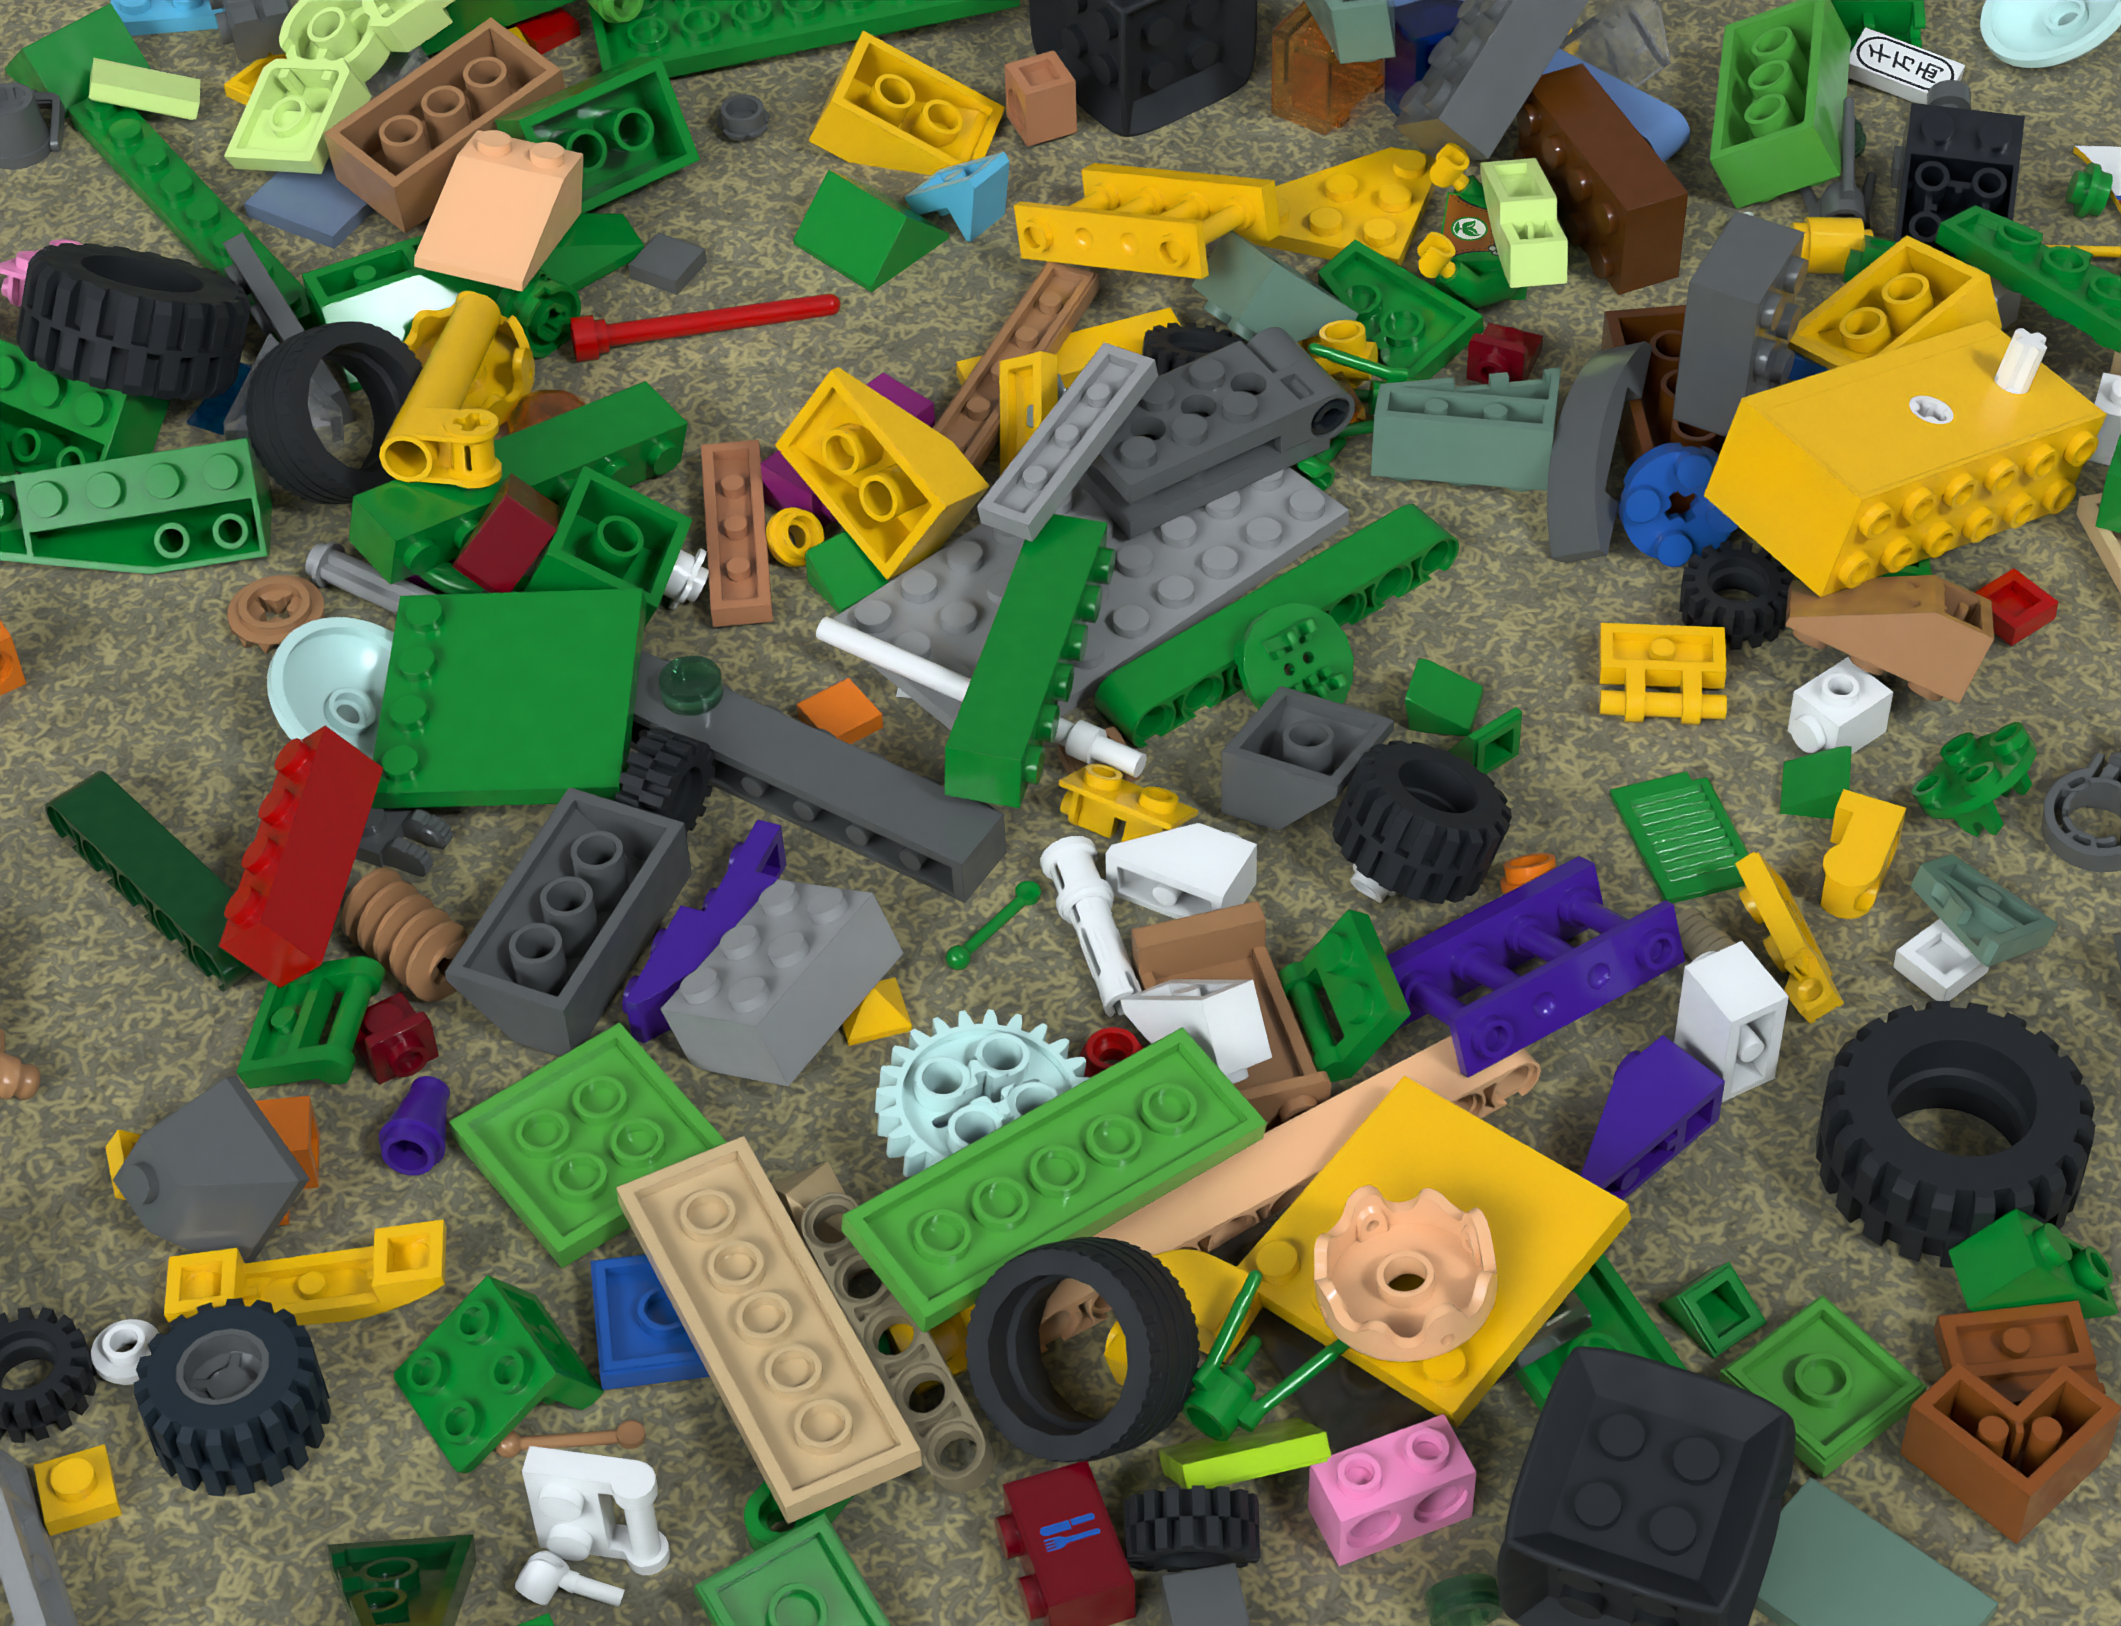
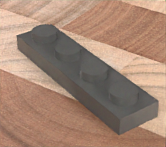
M243 232L223 242L233 263L224 268V271L229 279L235 281L236 286H241L246 295L250 294L254 299L255 304L251 306L250 313L264 337L266 338L275 333L281 343L287 338L303 332V327ZM321 358L310 378L308 407L314 417L324 412L333 427L337 429L356 421V418L342 389Z

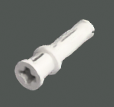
M1084 836L1062 838L1044 850L1040 857L1042 871L1047 878L1054 881L1058 892L1056 908L1059 915L1072 924L1076 930L1091 975L1097 985L1105 1013L1112 1017L1116 1013L1115 1006L1118 1015H1124L1120 999L1142 990L1132 969V964L1119 930L1116 928L1112 917L1113 890L1106 880L1101 879L1095 865L1098 859L1097 849L1091 839Z

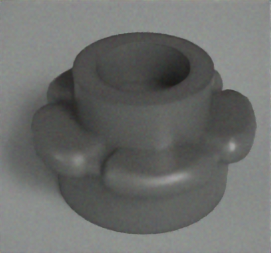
M746 94L735 95L722 103L721 114L717 118V127L723 130L725 137L732 140L754 139L767 131L770 116L759 98Z

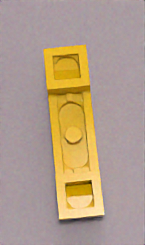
M442 1219L376 1228L374 1231V1246L252 1263L244 1262L238 1248L171 1256L168 1261L164 1316L169 1323L180 1315L188 1319L198 1314L196 1308L198 1306L212 1302L213 1308L223 1307L227 1299L243 1298L245 1306H251L256 1300L270 1302L274 1313L282 1309L287 1310L295 1316L297 1325L348 1322L384 1313L418 1300L445 1285L447 1227Z

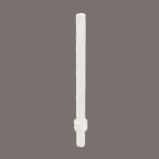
M824 617L818 625L816 631L818 640L963 702L971 681L970 678L832 618ZM1059 717L1054 742L1064 746L1067 755L1087 764L1099 761L1135 778L1142 773L1147 761L1146 754L1107 738L1106 730L1084 720H1079L1075 724Z

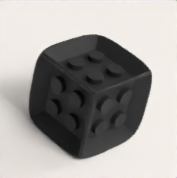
M1029 0L1031 37L1036 55L1054 50L1076 81V103L1105 128L1123 137H1133L1154 131L1228 97L1247 83L1254 67L1257 45V0Z
M1587 1346L1573 1348L1551 1386L1512 1495L1507 1516L1505 1540L1500 1548L1497 1560L1499 1599L1505 1614L1521 1626H1748L1776 1539L1782 1496L1792 1476L1796 1432L1791 1416L1765 1398L1708 1376L1623 1351Z

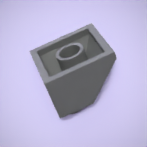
M1280 686L1222 750L1221 813L1249 821L1257 826L1279 831L1335 799L1351 781L1363 754L1369 752L1372 746L1379 743L1382 744L1393 732L1394 720Z
M232 1076L224 1078L144 1132L113 1181L148 1232L195 1253L238 1248L244 1262L252 1263L310 1178L238 1077Z

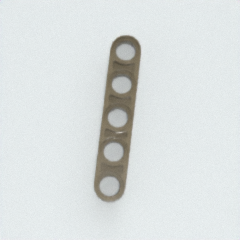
M830 1192L817 1197L808 1205L802 1215L801 1229L803 1237L852 1329L921 1450L923 1463L941 1487L949 1491L967 1492L978 1488L988 1479L993 1469L995 1456L992 1445L930 1331L925 1333L921 1331L884 1283H882L880 1289L873 1296L868 1298L856 1299L849 1296V1283L853 1276L859 1271L871 1267L847 1237L837 1243H825L820 1241L819 1231L823 1222L830 1216L838 1213L845 1214L859 1205L851 1196L844 1193ZM907 1324L913 1327V1341L904 1352L897 1355H885L879 1352V1339L890 1326ZM926 1381L943 1383L945 1394L938 1407L927 1413H917L910 1410V1395L920 1383ZM959 1438L974 1441L977 1446L976 1456L967 1468L958 1472H949L941 1468V1453L951 1441Z

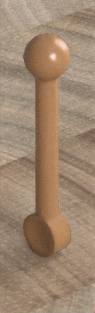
M636 1420L625 1421L619 1425L617 1430L520 1436L512 1430L495 1450L503 1458H512L517 1456L521 1450H528L529 1446L551 1449L620 1444L625 1449H635L643 1444L646 1434L644 1426Z

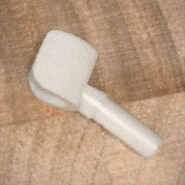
M539 1551L533 1554L515 1582V1588L519 1593L540 1605H547L557 1589L561 1587L572 1594L576 1593L619 1607L625 1591L624 1589L579 1575L580 1573L570 1570V1567L564 1560L550 1551Z

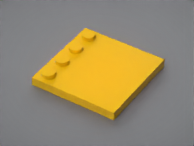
M1404 1075L1241 1261L1237 1268L1248 1273L1252 1270L1260 1271L1263 1277L1257 1292L1263 1307L1323 1345L1328 1346L1336 1341L1338 1337L1325 1323L1317 1302L1314 1283L1315 1243L1319 1235L1327 1233L1338 1223L1343 1215L1349 1196L1356 1189L1370 1185L1378 1188L1386 1200L1400 1203L1417 1197L1424 1188H1431L1441 1193L1450 1203L1466 1213L1474 1207L1479 1208L1483 1212L1490 1229L1498 1280L1494 1307L1484 1325L1467 1342L1448 1353L1427 1360L1409 1362L1379 1360L1359 1353L1353 1348H1349L1341 1355L1436 1416L1444 1414L1448 1422L1455 1428H1458L1631 1220L1629 1205L1625 1201ZM1403 1274L1398 1279L1390 1281L1388 1286L1394 1290L1406 1292L1417 1289L1425 1280L1418 1275Z

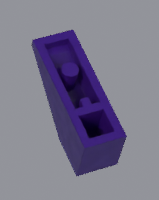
M1664 1035L1642 1052L1635 1050L1629 1053L1617 1067L1613 1077L1612 1088L1580 1175L1621 1200L1628 1197L1719 1120L1725 1081Z

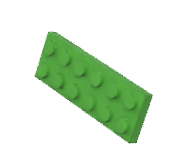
M1182 1027L843 1214L841 1231L921 1331L925 1333L974 1305L976 1298L981 1294L982 1287L987 1285V1280L1009 1260L1043 1244L1079 1237H1092L1260 1141L1264 1137L1267 1122Z

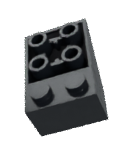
M1911 103L1902 141L1893 241L1899 242L1907 235L1956 258L1954 253L1935 243L1941 222L1975 205L2013 221L2025 116Z

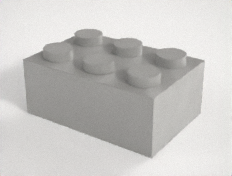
M777 879L774 884L761 893L758 902L739 923L722 936L720 944L702 964L683 979L680 988L660 1010L691 1065L705 1071L789 1086L901 957L903 951L873 893Z

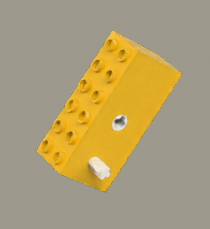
M1987 319L1741 398L1703 496L1821 598L1845 588H1855L1867 580L1886 573H1896L1908 565L1930 557L1937 558L1947 551L1971 542L1978 543L1986 537L2004 530L2019 528L2026 522L2045 515L2061 512L2071 503L2076 494V480L2084 463L2092 457L2098 447L2099 440L2097 435L2107 414L2041 362L2047 346L2044 345L2047 338L2039 332L2030 334L2024 328L2015 330L2013 337L2010 338Z

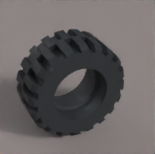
M61 243L58 247L54 245L45 246L28 262L16 340L24 356L30 361H36L39 367L46 371H55L60 374V377L72 381L88 383L91 387L103 390L112 389L121 391L122 394L133 396H153L154 399L170 400L171 398H181L182 400H197L199 397L210 399L217 397L219 394L223 395L236 382L251 306L244 289L241 286H236L235 281L228 277L218 276L217 272L208 268L191 265L190 262L184 260L170 259L161 256V254L148 251L130 250V248L119 246L106 247L91 243H84V245Z
M1930 1001L1926 1003L1924 1010L1915 1011L1913 1005L1893 1010L1888 1013L1886 1023L1881 1018H1877L1857 1030L1856 1039L1853 1038L1845 1042L1836 1055L1834 1068L1829 1071L1816 1139V1159L1821 1163L1819 1175L1824 1188L1829 1194L1838 1192L1835 1207L1848 1222L1852 1223L1859 1218L1865 1222L1864 1236L1881 1247L1889 1239L1901 1245L1899 1256L1916 1262L1920 1261L1921 1254L1924 1253L1940 1257L1939 1267L1954 1268L1948 1252L1950 1249L2015 1208L2043 1224L2051 1223L2060 1230L2065 1224L2067 1214L2073 1211L2081 1189L2096 1127L2092 1120L2095 1110L2089 1089L2084 1084L2081 1085L2082 1073L2068 1055L2061 1058L2058 1056L2060 1046L2042 1030L2035 1035L2026 1029L2027 1023L2024 1019L2008 1012L2004 1018L1988 1013L1987 1005L1969 1002L1967 1008L1950 1007V1001ZM1944 1108L1958 1110L1988 1122L2002 1133L2011 1144V1147L1998 1153L1984 1156L1948 1154L1931 1148L1914 1138L1902 1127L1897 1119L1908 1113L1923 1109Z

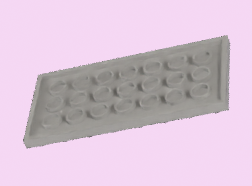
M1287 467L1130 539L1083 486L1077 482L1054 514L1106 522V548L1115 549L1116 557L1110 584H1100L1099 586L1102 587V600L1096 623L1086 622L1088 626V641L1083 661H1072L1071 664L1074 665V679L1068 702L1058 701L1057 703L1060 706V717L1095 695L1100 684L1115 670L1220 611L1348 525L1349 509L1292 468ZM981 523L832 619L971 679L1025 539ZM865 660L943 725L952 730L962 704L961 701Z

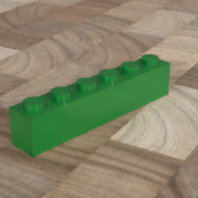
M646 381L494 440L495 457L502 463V477L498 482L490 486L468 489L451 484L408 483L395 479L353 496L349 541L380 575L392 585L413 575L426 573L435 566L457 558L510 473L517 476L559 507L583 466L630 487L656 475L666 474L681 462L688 422Z
M1053 514L1033 542L1025 539L945 746L944 795L1020 808L1028 784H1039L1045 760L1043 742L1053 743L1055 740L1060 717V706L1057 703L1058 701L1068 702L1074 679V665H1071L1072 661H1083L1088 641V626L1086 622L1096 623L1102 600V587L1099 586L1100 584L1109 585L1113 576L1116 551L1115 549L1106 548V522Z

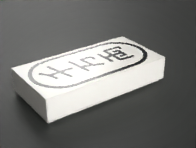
M1865 27L1850 53L1848 78L1914 103L1927 104L1928 90L1940 81H1961L1965 65Z

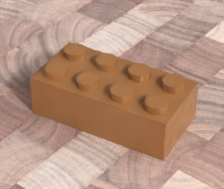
M490 17L324 132L336 180L406 234L433 214L458 153L476 131L498 130L495 119L565 89L562 69Z

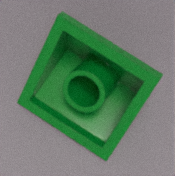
M110 3L22 48L5 67V71L15 81L28 86L31 90L36 89L38 92L57 94L65 106L66 119L68 118L67 107L89 97L93 58L147 69L151 68Z
M828 170L793 239V243L872 293L949 239V233L872 186Z

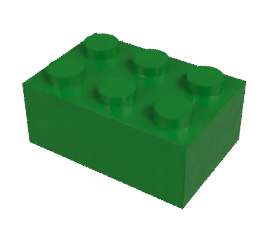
M661 57L632 58L494 120L498 131L509 134L511 138L533 143H556L565 150L583 154L581 213L588 212L700 160Z

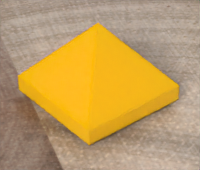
M896 977L880 980L844 1021L842 1028L848 1046L913 1030Z

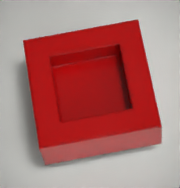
M2015 568L1974 592L1992 601L1994 633L2010 646L2015 645L2053 621L2059 604L2056 599Z

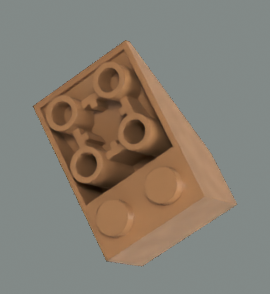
M1936 575L1876 577L1861 583L1855 588H1845L1821 598L1801 580H1792L1788 588L1785 626L1793 629L1792 634L1798 640L1817 649H1826L1829 645L1851 655L1850 660L1853 664L1871 674L1884 675L1885 671L1903 678L1908 681L1907 685L1912 691L1932 701H1941L1945 697L1960 704L1994 640L1992 601Z

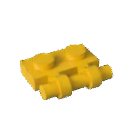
M1600 623L1599 684L1624 685V691L1600 690L1599 715L1624 716V722L1643 723L1644 717L1680 718L1681 724L1700 725L1701 719H1726L1727 696L1702 694V688L1724 689L1727 672L1725 627ZM1645 686L1680 687L1681 693L1645 692Z

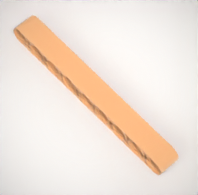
M1450 1035L1264 1133V1137L1260 1141L1092 1237L1126 1241L1131 1245L1139 1246L1141 1250L1151 1253V1256L1170 1250L1186 1249L1205 1252L1221 1258L1225 1256L1222 1250L1237 1242L1242 1247L1266 1234L1404 1075L1481 1119L1507 1105L1504 1100L1517 1092L1521 1096L1529 1093L1539 1080L1541 1073L1540 1065L1523 1048L1467 1078L1460 1073L1452 1036ZM1073 1278L1062 1280L1046 1302L1039 1327L1041 1353L1048 1350L1045 1345L1059 1337L1066 1341L1107 1319L1108 1317L1105 1312L1113 1308L1091 1286Z

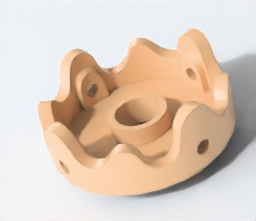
M1370 1185L1360 1187L1349 1196L1343 1215L1338 1223L1327 1233L1319 1235L1315 1243L1314 1283L1319 1309L1325 1323L1340 1341L1359 1353L1379 1360L1397 1362L1427 1360L1448 1353L1467 1342L1484 1325L1494 1307L1498 1288L1497 1268L1491 1233L1483 1212L1479 1208L1474 1207L1466 1213L1458 1209L1434 1189L1424 1188L1412 1200L1397 1203L1386 1200L1376 1187ZM1403 1274L1418 1275L1425 1280L1417 1289L1406 1292L1397 1291L1388 1286L1390 1281L1398 1279Z

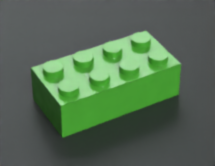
M1798 0L1725 26L1710 162L1736 209L1757 202L1765 203L1779 195L1807 186H1818L1829 179L1840 176L1843 101L1847 97L1851 39L1831 0Z

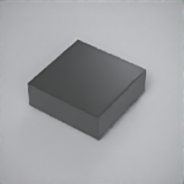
M658 232L629 264L630 279L678 295L707 263L706 251L702 247Z

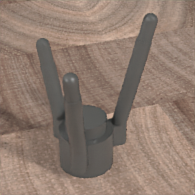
M1846 97L1843 101L1842 181L1830 184L1820 197V202H1818L1811 186L1798 190L1808 209L1809 217L1861 218L1864 229H1870L1869 212L1877 175L1874 172L1867 173L1862 192L1855 185L1854 99Z

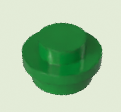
M2090 162L2084 171L2076 170L2071 177L2066 192V202L2074 204L2075 217L2084 218L2087 214L2098 217L2106 206L2112 188L2113 176L2102 171L2100 164Z

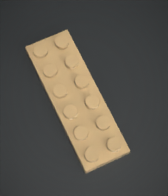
M745 1136L616 1187L618 1202L787 1524L922 1466L921 1450Z

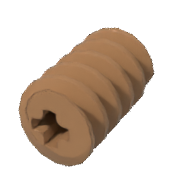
M384 867L375 869L365 875L352 888L343 906L341 924L342 931L352 943L360 946L367 956L376 959L386 971L394 975L399 983L409 987L417 998L427 1002L439 1001L458 991L446 980L445 971L468 938L464 926L452 921L447 912L435 907L431 899L419 894L415 886L403 881L395 870Z

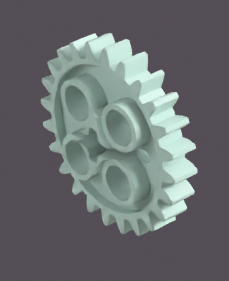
M990 1009L987 1010L984 1016L983 1024H974L965 1010L959 1011L958 1026L950 1028L939 1017L933 1018L931 1037L916 1029L911 1030L909 1047L905 1048L895 1045L892 1048L891 1065L882 1066L880 1083L879 1088L876 1090L875 1113H878L877 1134L878 1136L888 1137L886 1154L889 1158L904 1156L903 1175L905 1177L913 1176L1089 1079V1077H1084L1086 1059L1084 1057L1067 1059L1070 1041L1066 1038L1051 1044L1046 1043L1047 1025L1043 1023L1035 1027L1030 1033L1022 1031V1015L1015 1014L1007 1026L998 1025L995 1012Z

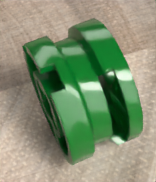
M541 269L537 271L523 291L503 287L496 300L502 316L509 318L514 315L517 318L535 358H545L571 338L569 318L579 317L581 314L579 294L566 283L553 280L552 277Z

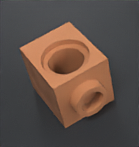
M1054 50L1004 64L1007 117L1027 147L1077 133L1076 81Z

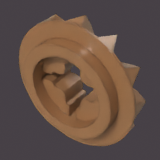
M275 575L261 578L246 585L231 600L227 610L231 634L238 635L244 648L258 644L267 654L275 644H281L286 636L296 628L310 621L325 618L324 599L320 590L306 579L290 575ZM287 610L288 618L283 620L280 617H274L267 621L265 612L279 615Z

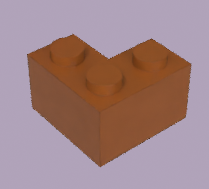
M1957 1362L1911 1405L1900 1454L2011 1541L2018 1544L2108 1457L2121 1416V1406L2065 1364H2061L2030 1395L2016 1406Z

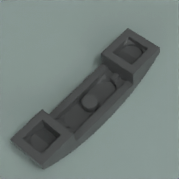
M1646 341L1598 351L1582 368L1567 395L1554 435L1548 473V534L1551 556L1555 561L1566 563L1603 557L1608 554L1618 502L1605 492L1624 402L1642 397L1652 346Z

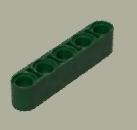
M99 770L46 803V814L57 834L61 838L68 835L76 843L72 848L97 872L104 870L112 879L107 882L133 907L140 904L148 912L144 917L170 942L177 939L185 947L180 952L207 978L214 975L223 983L218 987L221 991L225 992L255 972L219 947L228 920L224 916V911L235 892L107 773Z

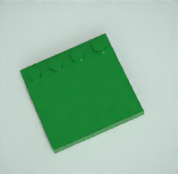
M643 588L400 596L373 761L383 767L372 808L558 804L569 787L615 801L616 793L622 791L623 784L619 783L621 773H627L628 768L627 759L630 752L647 609Z

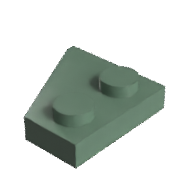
M1953 854L1921 864L1910 885L1969 951L1987 967L2046 946L2058 925L2057 922Z

